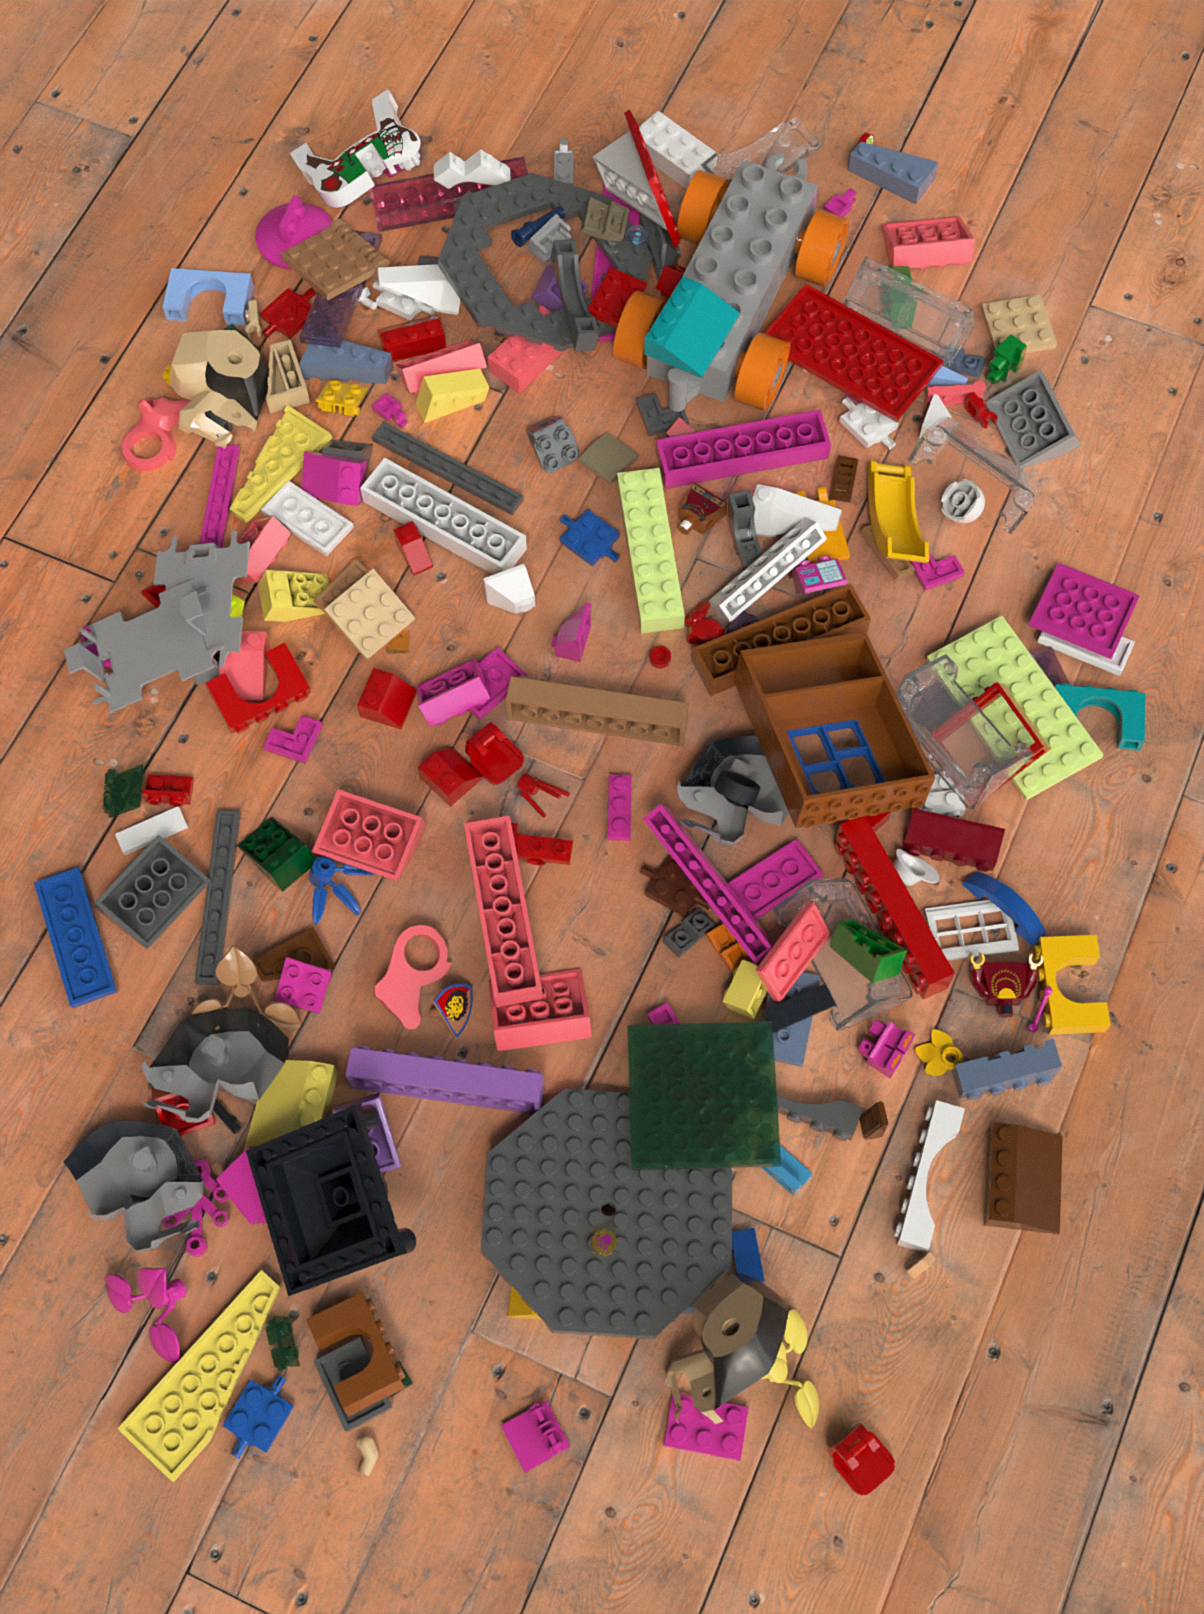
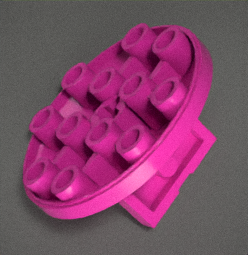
M293 195L290 203L277 206L262 217L255 233L257 248L262 257L273 266L291 269L281 260L280 253L329 228L332 220L321 208L313 204L304 203L301 201V197Z

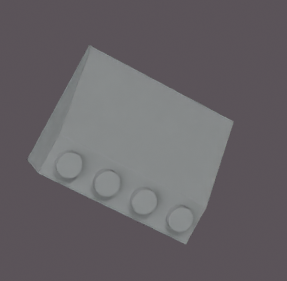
M1041 369L985 401L989 411L994 412L998 417L996 425L1018 469L1063 456L1081 446L1055 392Z

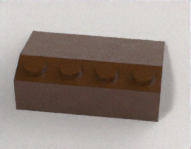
M992 1123L988 1129L984 1226L1060 1234L1063 1136L1016 1124Z

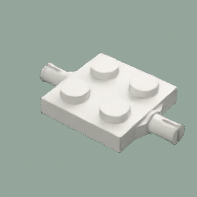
M377 280L373 284V289L382 292L376 299L377 306L410 321L421 311L430 315L435 313L432 310V306L423 302L418 304L414 302V298L406 295L399 296L378 287Z
M849 397L842 401V404L849 411L840 416L839 422L866 448L883 442L889 450L896 445L888 436L898 428V422L891 420L864 403L855 405Z

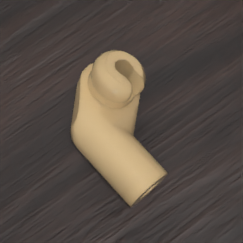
M362 1435L356 1441V1446L360 1448L364 1457L358 1472L370 1476L379 1457V1452L374 1439L370 1436Z

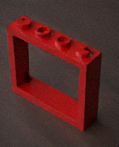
M996 682L990 687L987 686L983 694L970 699L966 703L967 706L952 713L946 723L936 726L932 734L927 737L969 800L980 804L1051 750L1009 689L1000 682ZM1002 696L1035 743L975 787L944 743V740Z

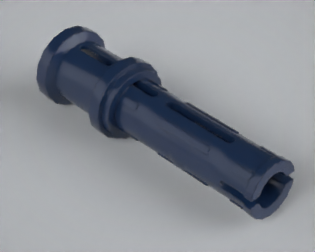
M558 206L534 222L528 221L520 229L512 230L511 238L515 245L518 247L524 246L555 214L559 215V218L564 219L566 214L560 215V213L564 212V209Z

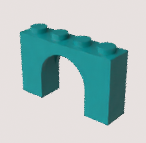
M1068 683L1055 684V689L1076 717L1081 709L1089 706L1104 708L1114 716L1118 725L1117 749L1141 750L1145 742L1146 693L1138 692L1137 690L1101 689L1089 685L1080 687L1071 686Z

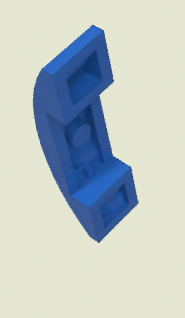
M975 872L963 882L962 885L979 900L986 896L1019 926L1015 932L1032 947L1038 942L1040 937H1044L1047 934L1040 919L1031 907L1004 883L980 872Z

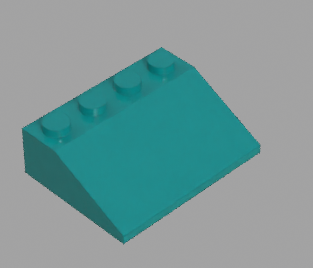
M683 276L644 339V355L703 378L740 313L702 283Z

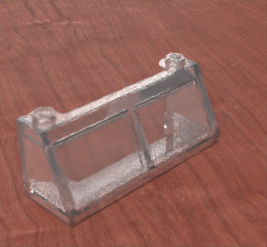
M867 256L862 261L843 302L847 307L944 360L943 366L950 368L975 328L973 309Z

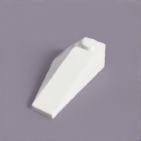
M757 484L752 498L755 505V530L758 536L776 537L778 534H787L804 518L817 522L823 532L836 531L842 513L841 509L765 485Z

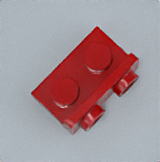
M148 774L146 789H142L141 795L145 802L151 805H160L161 803L179 807L190 805L194 779L191 776Z

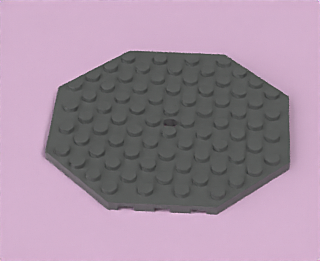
M564 1088L487 1153L480 1253L486 1260L492 1263L497 1272L518 1292L521 1299L544 1321L546 1327L552 1333L655 1339L732 1266V1169L709 1145L705 1147L657 1095ZM609 1204L614 1208L615 1213L612 1216H606L602 1213L601 1208ZM608 1234L611 1236L612 1243L610 1245H605L602 1242L603 1235Z

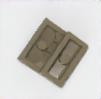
M590 197L586 204L581 232L599 239L622 242L629 208L614 201L607 205Z
M607 432L579 457L578 462L611 484L617 480V473L624 472L626 468L637 462L639 454Z

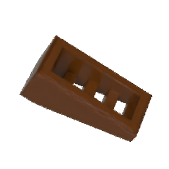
M838 456L829 499L850 503L859 461L857 458ZM839 473L848 474L851 476L840 475ZM837 481H839V482H844V483H850V484L847 485V484L837 483ZM836 489L846 490V491H848V493L838 492V491H835V490H836Z
M882 1101L875 1103L860 1116L859 1121L865 1140L882 1137L889 1124L884 1102L882 1103Z

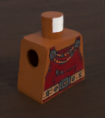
M694 482L679 507L678 519L681 521L678 526L679 531L684 535H688L694 529L700 534H704L726 515L727 502Z

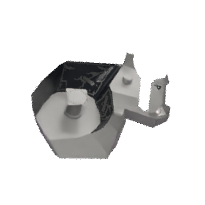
M111 1121L92 1132L63 1161L77 1181L90 1208L91 1213L87 1215L96 1222H106L114 1220L124 1213L127 1242L138 1252L153 1250L163 1240L180 1232L187 1234L200 1226L199 1220L191 1219L165 1231L160 1230V1223L163 1218L194 1207L197 1201L202 1198L204 1191V1181L177 1129L139 1121Z

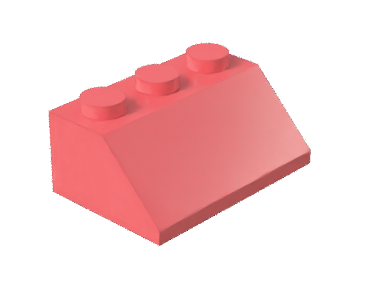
M274 516L252 520L237 541L239 544L250 542L247 577L237 578L246 584L259 582L267 567L275 562L278 551L288 543L287 538L291 532Z

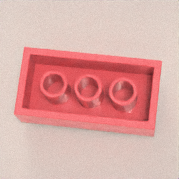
M543 306L538 309L542 316L551 313V311ZM514 334V337L509 336L488 356V366L491 374L520 394L562 352L554 350V346L544 343L541 346L525 341L526 338Z

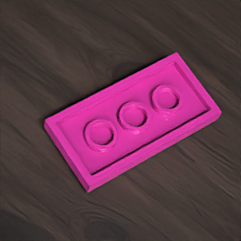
M795 839L730 881L728 885L757 921L823 878L824 874L798 840Z

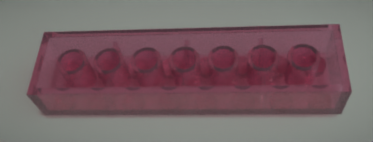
M524 156L500 161L510 168V180L528 174ZM433 173L374 184L375 186L369 189L378 232L455 218L453 205L468 191L475 193L494 185L462 182L448 189L434 180Z

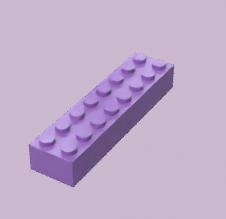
M368 1046L351 1047L345 1075L351 1089L534 1114L542 1108L545 1092L544 1076L534 1069H526L525 1072L516 1071V1068L511 1066L495 1068L491 1064L484 1062L473 1065L468 1064L467 1061L462 1059H454L452 1062L445 1061L444 1058L439 1056L423 1058L417 1053L407 1052L406 1055L396 1054V1051L390 1049H382V1052L373 1051Z

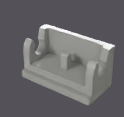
M555 214L530 238L528 251L546 264L550 260L553 241L571 239V235L568 233L571 230L570 226L559 218V215Z

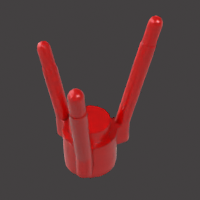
M528 773L523 774L517 783V788L521 790L520 796L525 798L543 818L546 817V814L530 797V794L534 796L540 789L558 799L561 798L560 794L570 795L569 792L541 781Z

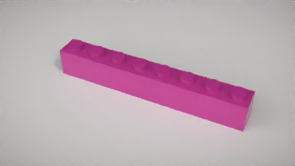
M662 804L658 805L643 820L752 961L759 965L775 945L686 829L679 824V820L671 810Z

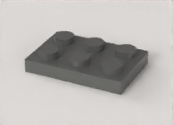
M360 1337L314 1361L346 1433L393 1409L389 1398L386 1397L348 1417L340 1403L334 1385L361 1372L371 1360Z

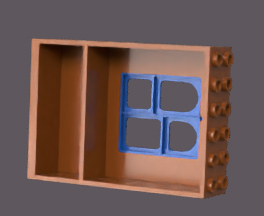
M866 632L740 651L733 680L795 828H808L823 823L831 824L840 820H853L857 817L875 816L879 813L897 812L901 809L919 808L925 805L935 776ZM851 728L858 739L860 747L836 750L828 732ZM817 734L830 761L805 765L793 738ZM864 756L873 772L875 783L861 787L854 786L848 780L840 760ZM833 771L839 780L840 789L838 791L820 793L813 786L809 775Z

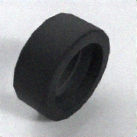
M724 770L720 772L714 789L719 794L745 805H753L761 789L760 785L753 780Z

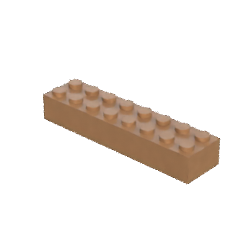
M511 676L506 697L508 720L684 746L689 703L679 699L665 700L658 696L645 697L637 693L625 694L612 689L599 690L591 686L579 687L573 686L570 683H552L546 679L532 680L525 676Z

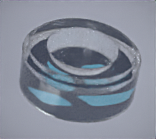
M640 225L631 226L627 234L628 241L637 246L646 243L648 237L646 228Z

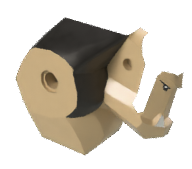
M236 330L183 333L171 364L170 386L178 395L191 400L180 410L178 428L187 434L194 432L213 441L216 446L226 448L233 435L207 418L205 412L211 410L216 416L236 426L252 428L254 433L257 430V420L268 391L269 374L258 350Z
M732 1273L693 1302L694 1329L701 1340L703 1349L673 1357L665 1376V1382L672 1390L677 1408L674 1416L678 1424L677 1418L683 1406L676 1382L677 1372L686 1373L690 1381L694 1407L699 1409L702 1414L710 1418L715 1424L723 1422V1420L717 1415L715 1409L767 1375L773 1367L785 1334L789 1311L782 1298L761 1281L744 1274Z

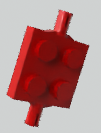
M287 288L260 312L261 318L269 324L262 331V334L268 338L274 331H278L289 339L296 335L318 315L317 309L308 302L316 295L315 291L309 288L303 295H300Z

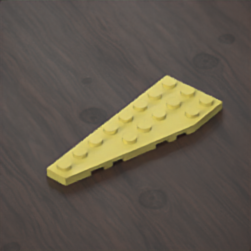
M262 1270L117 1428L172 1482L182 1474L211 1441L281 1289Z

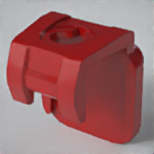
M489 722L466 742L465 753L470 757L471 765L490 784L498 785L503 783L523 766L524 757L522 752L492 722Z
M860 1422L841 1441L834 1443L827 1449V1452L833 1458L835 1470L852 1491L858 1495H868L894 1472L895 1460L876 1435L871 1431H867Z

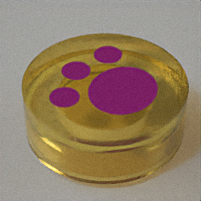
M607 1229L595 1232L591 1240L592 1250L599 1256L611 1255L617 1245L615 1234Z

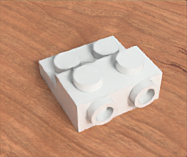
M951 772L934 775L935 780L925 805L916 809L956 818L962 817L965 812V805L961 790L957 787L956 779Z

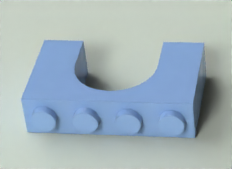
M171 268L162 307L167 320L187 321L193 298L201 292L215 290L226 295L222 311L226 324L246 326L245 310L249 309L248 301H251L254 290L251 274Z

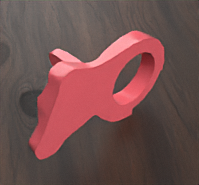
M160 397L157 399L146 398L145 400H140L139 410L141 418L122 441L123 457L130 467L142 472L161 467L168 460L173 461L176 454V444L170 430L178 423L180 410L190 402L189 399L172 400ZM154 437L162 441V448L154 457L141 459L132 454L134 444L142 438Z
M417 925L409 927L397 937L392 949L387 973L376 984L373 996L381 1001L385 1009L397 1017L402 1027L406 1029H416L420 1024L421 1016L418 1006L421 986L441 979L451 965L450 962H447L448 950L444 939L436 929L430 926ZM416 936L425 937L435 946L437 959L430 970L418 971L410 967L406 962L404 948L410 938Z

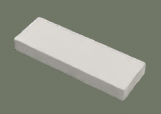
M179 806L115 833V836L123 854L127 855L148 846L158 835L164 839L187 829L188 826Z

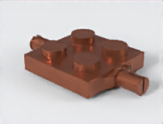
M669 856L657 871L646 865L641 869V874L652 879L645 892V896L683 917H686L690 909L696 904L707 910L710 909L711 906L701 896V893L681 867Z

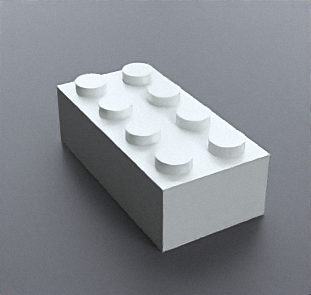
M657 111L639 126L653 165L685 189L688 188L698 170L710 173L715 169L716 152L661 112Z

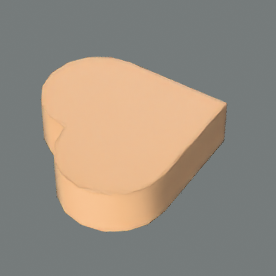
M931 1251L927 1252L906 1273L911 1279L916 1278L932 1265L936 1257Z

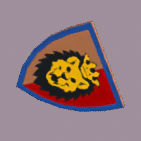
M463 983L452 984L441 990L432 1000L436 1008L430 1009V1016H441L455 1039L464 1030L471 1014L473 1001L472 986Z

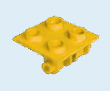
M337 380L328 381L317 397L316 402H318V408L322 411L336 414L339 408V414L341 415L344 413L347 416H359L360 407L357 406L368 391V388L361 387L358 384L341 383Z

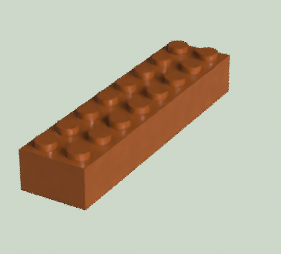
M850 583L692 648V662L708 693L712 696L736 686L733 679L740 651L867 632L871 618Z

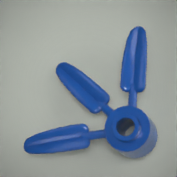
M317 858L309 872L311 884L318 887L314 889L313 922L318 924L323 916L327 890L323 889V887L328 884L333 887V893L354 914L360 915L361 909L351 893L342 884L336 885L331 880L335 872H344L346 875L376 874L347 864H343V867H335L334 862L330 858Z

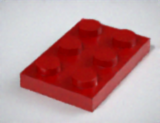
M610 267L588 310L596 320L617 328L622 312L631 295L635 291L645 292L648 283Z

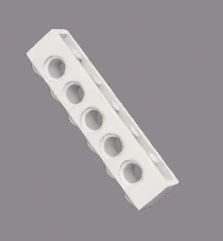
M804 518L709 600V603L717 615L729 622L733 621L826 541L827 537L818 523Z

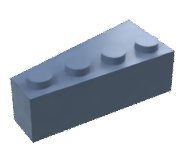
M860 142L850 154L848 171L917 204L935 180L939 162Z
M314 333L299 363V367L304 380H310V378H319L321 381L340 379L341 382L359 380L360 383L386 384L393 370L391 353Z
M1054 1039L1046 1040V1045L1035 1048L1033 1044L1024 1046V1049L1017 1051L1016 1054H1012L1009 1050L993 1056V1060H989L986 1056L955 1064L952 1073L959 1098L967 1097V1100H974L980 1098L981 1094L985 1093L998 1095L1004 1093L1005 1089L1014 1088L1015 1091L1026 1089L1029 1084L1037 1083L1038 1086H1043L1051 1083V1080H1053L1062 1067Z

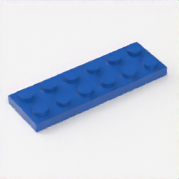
M79 867L34 882L71 1008L73 1009L117 993L113 974Z

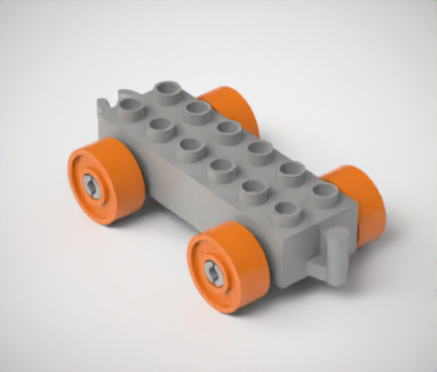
M783 152L771 155L765 167L742 160L731 182L727 178L703 170H698L693 176L681 205L677 229L682 239L699 245L683 276L705 285L737 310L740 316L703 378L644 355V339L667 303V300L641 291H635L622 312L613 345V356L615 359L643 369L647 368V376L669 383L668 406L671 410L677 412L684 410L687 403L698 394L724 402L736 378L738 379L734 395L735 401L763 411H767L771 406L785 373L790 353V343L760 333L759 330L796 254L798 258L795 276L826 287L839 263L849 228L848 218L821 209L815 212L818 185L806 181L808 166L804 159L797 161L793 176L777 172L779 168L784 166L785 154Z

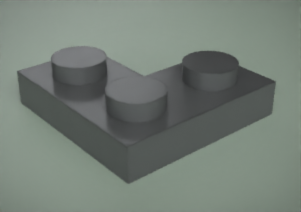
M656 393L636 398L637 407L649 436L666 432L678 417L689 425L685 410L678 412L670 408L662 410Z

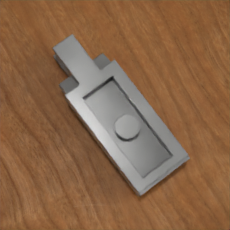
M560 139V149H555L554 180L574 186L573 149H568V139Z

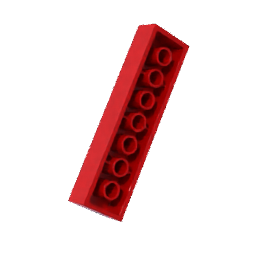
M866 816L857 817L840 824L834 843L835 850L846 861L845 867L847 872L855 877L857 881L856 887L861 895H865L871 914L875 913L879 920L878 926L883 934L886 933L890 941L907 950L901 968L912 979L913 990L917 995L920 994L924 1000L948 989L955 972Z

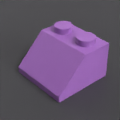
M550 264L546 266L531 297L541 306L554 312L562 309L563 304L553 266ZM580 278L584 297L589 286Z

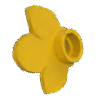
M932 1030L931 1043L922 1044L915 1048L918 1058L927 1063L925 1073L930 1076H941L947 1070H953L955 1064L962 1063L963 1055L958 1048L953 1046L952 1038L940 1030ZM946 1056H953L955 1061L949 1062Z

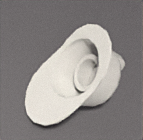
M901 849L896 850L897 858L892 864L905 885L913 886L921 880L929 883H938L940 880L939 874L929 863Z

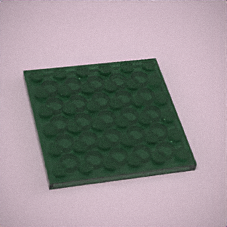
M772 1021L627 1025L632 1171L781 1166Z

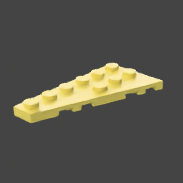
M288 405L284 409L285 414L282 420L279 419L276 424L277 429L272 436H269L255 462L257 465L253 472H249L247 483L244 488L239 490L229 508L234 516L246 524L288 480L290 481L303 468L304 451L319 452L332 439L331 433Z

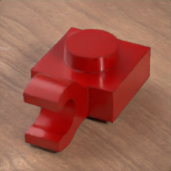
M975 392L967 395L964 408L976 422L980 421L981 426L985 429L989 425L987 420H991L994 424L997 422V415L994 412L985 410L986 405L982 398L978 397Z

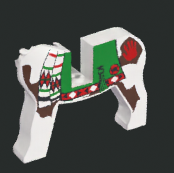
M388 89L372 99L377 131L350 146L334 161L314 156L307 143L290 153L307 182L315 186L321 198L328 206L338 208L353 202L375 186L371 178L379 177L386 167L391 174H395L397 171L393 165L398 164L401 169L405 168L411 171V168L420 164V154L418 152L421 145L420 138L415 131L401 125L397 116L398 105Z

